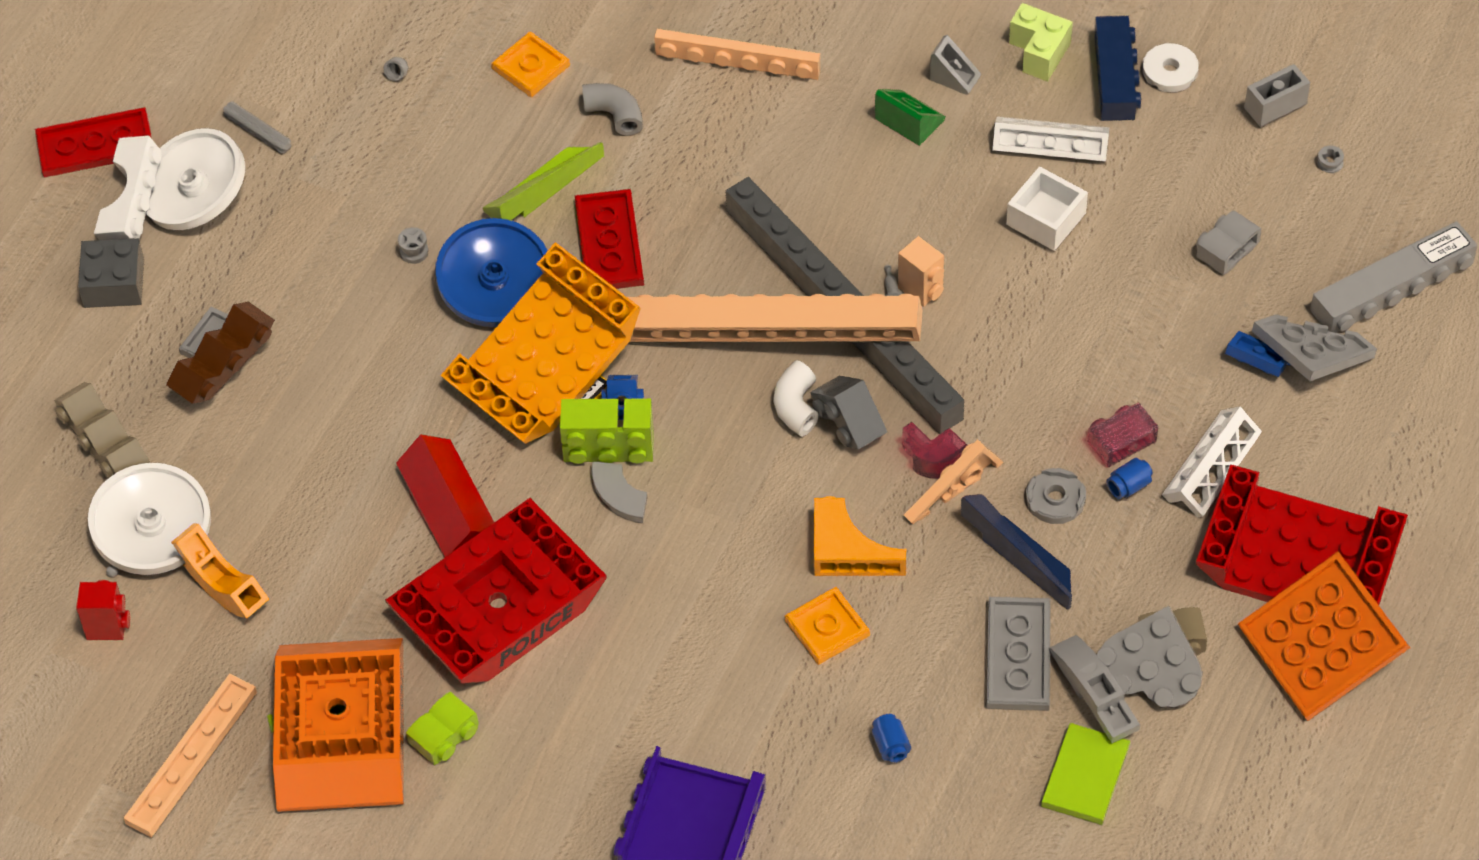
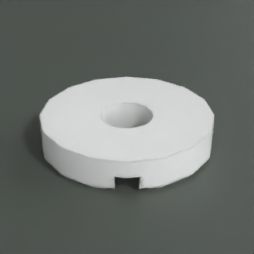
M1165 43L1155 46L1147 52L1143 60V75L1146 82L1151 86L1152 84L1157 86L1158 90L1163 92H1179L1186 90L1196 80L1199 62L1195 54L1187 47L1179 44ZM1172 65L1175 66L1177 70L1168 71L1164 67Z

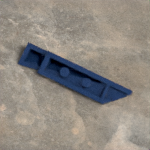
M983 494L963 496L961 498V516L983 533L982 540L1064 608L1069 610L1072 603L1070 569L1004 515L1002 516Z

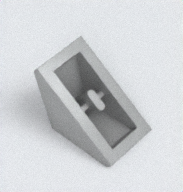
M944 35L931 54L930 80L963 94H968L981 76V73L948 35Z

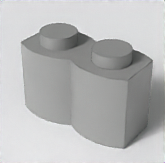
M1232 211L1226 216L1222 215L1217 220L1213 229L1209 232H1203L1196 242V257L1224 275L1231 271L1241 258L1248 255L1260 241L1261 228L1236 211Z

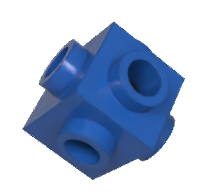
M608 375L607 389H602V399H618V420H624V400L620 399L619 396H625L627 399L644 398V389H638V375Z

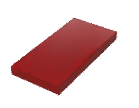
M146 107L35 129L44 178L114 164L113 159L119 138L149 136L152 139Z
M631 189L574 195L583 264L616 289L644 286Z

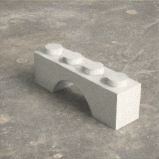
M149 136L119 138L113 163L127 177V184L123 193L115 202L100 209L94 231L95 236L99 240L140 238L143 232V223L146 211L149 208V199L152 187L155 185V176L158 164L161 161L162 152Z

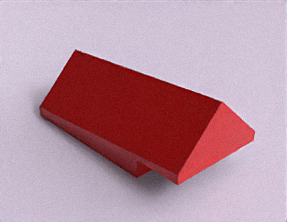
M420 434L396 462V465L409 488L410 496L445 558L493 524L494 520L451 439Z

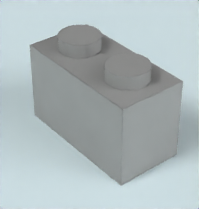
M1292 64L1248 86L1244 108L1261 127L1306 105L1310 81L1295 64Z

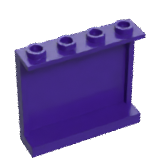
M656 746L653 756H648L645 761L643 774L646 776L643 784L638 783L633 798L636 803L633 811H627L624 820V829L626 831L623 838L618 837L616 841L614 856H617L618 860H742L766 790L765 774L753 771L750 779L662 757L661 747Z

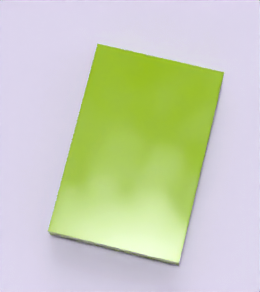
M1070 723L1041 807L1103 825L1130 747V740L1122 738L1111 743L1106 733Z

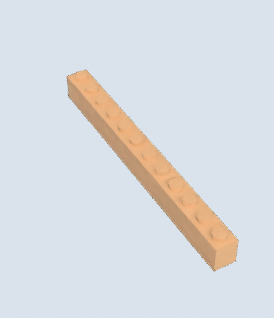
M672 294L667 297H652L650 295L628 297L641 308L630 342L920 341L923 310L919 296L911 294H900L899 296H884L881 294H871L869 296H854L852 294H842L840 296H825L822 294H813L811 296H796L793 294L782 296H766L763 294L737 296L728 294L714 297L704 294L696 295L695 297H681Z

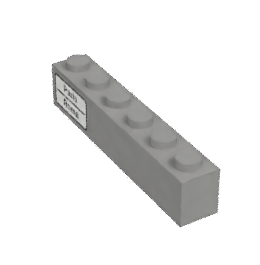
M1456 221L1314 293L1310 311L1322 325L1328 326V331L1335 333L1340 330L1345 331L1354 323L1364 318L1369 319L1373 317L1379 310L1387 306H1394L1411 294L1420 293L1426 286L1436 281L1441 282L1450 274L1460 269H1467L1475 260L1478 245Z

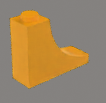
M833 496L814 498V576H906V549L883 546L863 535L849 518L845 506V498Z

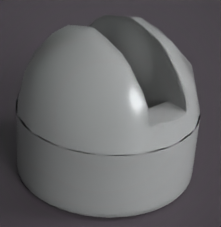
M393 57L384 65L385 75L393 81L402 79L408 72L407 62L400 57Z

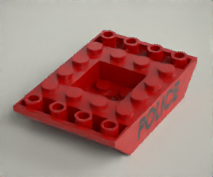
M528 498L385 601L461 683L490 681L585 612L607 579V575L531 498ZM495 599H504L507 602L501 608H494L490 605Z

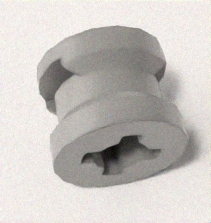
M411 227L406 228L399 234L400 255L405 262L417 264L427 258L429 250L426 234L423 230Z

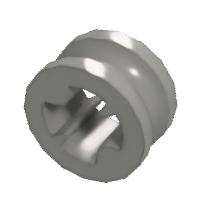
M1326 146L1320 149L1318 153V166L1322 171L1336 173L1342 169L1344 154L1339 147ZM1327 157H1333L1335 162H1328Z

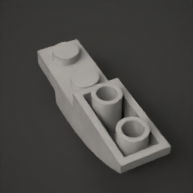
M1075 635L1049 647L1050 653L1079 699L1084 698L1111 743L1139 731L1140 724L1124 700V691L1101 659L1079 636Z

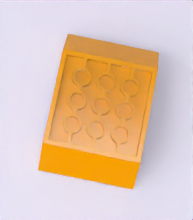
M556 242L537 263L543 274L469 360L459 353L440 375L525 444L554 431L560 424L561 399H581L630 342L641 309L636 303Z

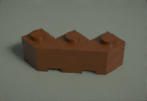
M249 301L233 304L222 328L205 332L194 357L177 361L166 386L192 404L210 400L242 365L268 341L272 333L271 327L275 320Z

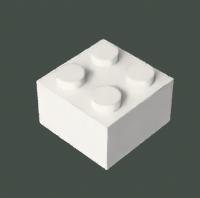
M1039 166L1007 204L1006 225L1055 251L1086 214L1088 192Z

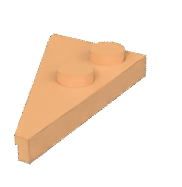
M977 439L974 443L969 444L963 449L961 457L953 465L947 466L941 472L940 478L904 516L912 524L922 520L930 514L929 508L937 500L941 499L944 503L948 502L968 486L979 481L984 468L990 464L998 468L1003 461Z

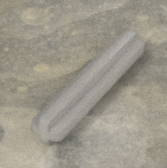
M229 102L224 106L225 117L278 152L284 154L291 148V140L236 103Z

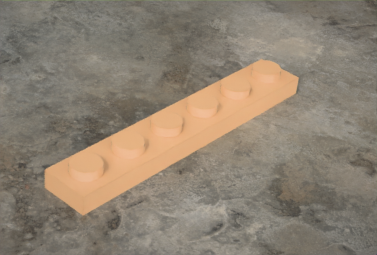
M657 29L654 37L656 55L667 58H679L693 62L738 67L746 70L790 75L804 79L818 80L820 75V53Z
M232 674L227 676L123 819L126 825L151 838L256 695L257 690L254 685Z

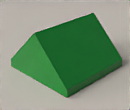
M877 89L875 93V119L918 146L946 118L943 114L903 90Z

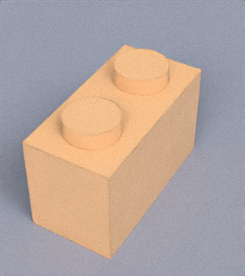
M918 236L898 253V288L906 294L919 296L921 306L923 307L931 300L939 298L944 289V255Z

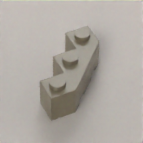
M83 382L54 400L58 406L55 409L58 418L63 424L67 423L74 431L82 448L86 452L88 450L100 463L99 466L107 478L130 466L150 463L137 438L128 436L115 412L105 408L91 383Z

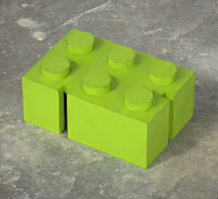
M651 398L624 399L623 427H618V399H561L560 434L564 462L575 464L593 461L604 463L653 462L654 426Z

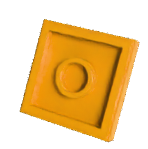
M530 31L494 60L491 65L492 70L532 98L570 66V59Z
M837 587L785 615V622L818 665L870 636L869 628Z

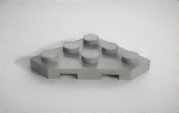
M1273 315L1255 321L1252 332L1309 381L1374 359L1377 348L1358 332L1346 330L1345 334L1328 331V326L1308 321H1305L1304 325L1287 322L1288 317Z

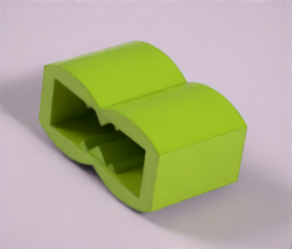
M448 692L427 713L419 717L406 731L408 743L433 765L446 761L455 752L457 744L463 740H469L475 735L479 725L477 713L452 692Z

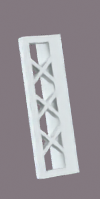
M997 117L993 150L1106 161L1110 128Z
M1241 407L1221 410L1162 496L1169 503L1183 501L1197 518L1203 517L1220 493L1230 464L1238 466L1262 431ZM1241 423L1249 431L1244 441H1239L1238 428ZM1226 445L1232 446V459L1230 462H1225L1224 448ZM1211 466H1217L1218 479L1215 483H1210L1209 469ZM1197 487H1202L1203 500L1200 505L1191 496Z

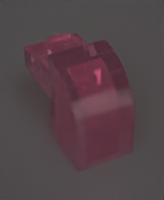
M913 422L903 427V449L909 456H913V471L926 478L939 479L941 472L947 466L953 465L961 457L963 449L968 446L950 428L933 440H930Z

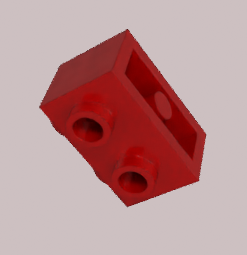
M108 580L80 582L76 609L87 640H124L125 628L130 627L131 618L130 611L125 610V595L120 594L117 582H110Z

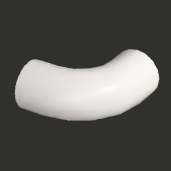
M796 360L784 371L777 381L773 402L779 418L799 436H805L814 428L819 418L818 412L803 400L804 393L816 382V377L806 364Z

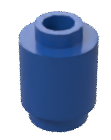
M1133 458L1111 472L1106 483L1114 497L1117 499L1128 498L1152 482L1151 476L1153 472L1145 460Z
M884 714L876 718L872 723V734L882 759L893 763L904 760L911 750V744L901 720L897 719L894 714Z

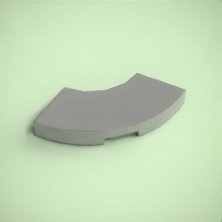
M593 461L592 478L598 497L616 515L630 521L643 523L648 499L647 492L637 490L627 483L623 476L622 464Z

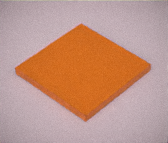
M1339 552L1332 555L1238 623L1240 629L1307 721L1410 649V646Z

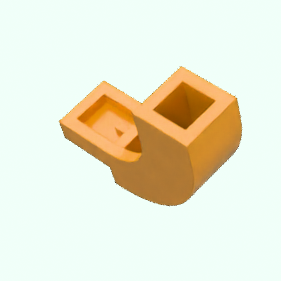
M193 523L171 542L186 562L183 566L208 595L234 615L248 618L269 600L253 575L241 573L223 558L199 524Z

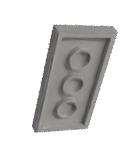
M989 597L987 709L1049 711L1050 598Z

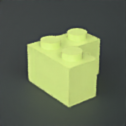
M1024 3L1020 5L1010 22L1009 44L1025 49L1023 73L1047 82L1049 81L1071 44L1073 21Z

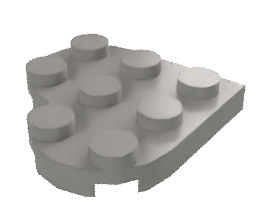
M1170 606L1113 635L1097 653V656L1111 672L1125 694L1144 691L1151 701L1161 707H1177L1187 704L1197 695L1202 685L1203 671L1200 661Z

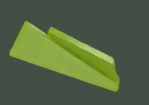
M599 142L591 147H566L505 195L485 205L483 211L491 218L512 220L519 214L525 218L603 158V143Z

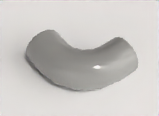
M606 83L582 85L585 112H610L614 116L616 131L622 135H634L642 130L643 120L638 102L626 89Z

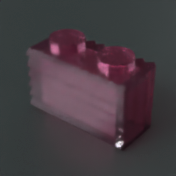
M1138 402L1130 407L1129 405L1120 407L1115 412V415L1107 419L1099 418L1094 421L1090 428H1088L1087 442L1104 464L1110 468L1111 465H1115L1122 459L1125 460L1126 457H1130L1137 451L1140 452L1141 449L1155 444L1159 427Z

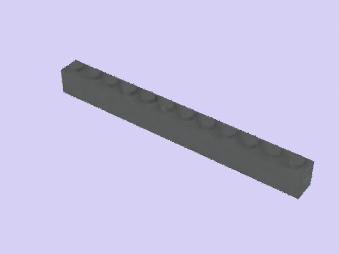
M749 176L725 190L726 211L807 296L813 294L825 296H840L842 294L864 296ZM851 341L940 435L964 420V399L908 341Z

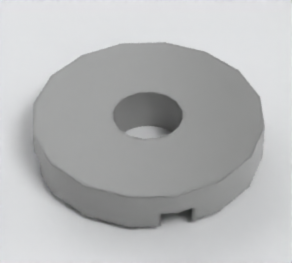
M1049 468L1043 470L1042 474L1030 479L1026 488V504L1030 512L1039 520L1050 524H1064L1074 520L1082 513L1086 504V488L1073 472L1061 468ZM1057 491L1062 493L1064 497L1054 500L1048 494Z

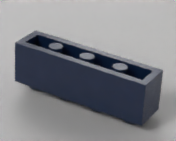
M1096 16L1094 39L1101 121L1135 120L1136 109H1141V92H1136L1135 87H1139V70H1134L1133 65H1137V48H1132V44H1135V27H1130L1129 16Z

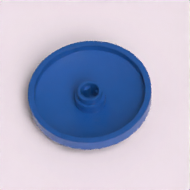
M488 218L471 222L455 231L446 240L439 252L436 262V282L439 293L448 308L465 321L479 326L497 327L543 274L537 263L548 250L533 231L517 222L500 218Z

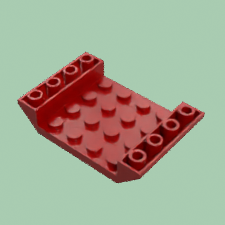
M1230 464L1196 560V565L1224 590L1268 602L1332 555L1339 552L1377 604L1380 605L1408 514L1378 506L1375 518H1369L1258 486L1260 472Z

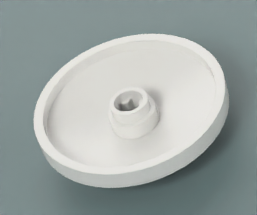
M195 129L169 140L159 148L162 151L161 161L158 164L155 185L152 187L149 208L146 214L154 223L170 230L191 229L214 219L233 201L244 179L245 160L238 145L227 134L215 129Z
M161 463L133 465L112 475L95 493L88 512V526L91 539L99 554L116 568L141 575L160 574L185 564L186 562L171 542L193 523L199 524L208 536L211 525L209 502L202 486L187 472Z

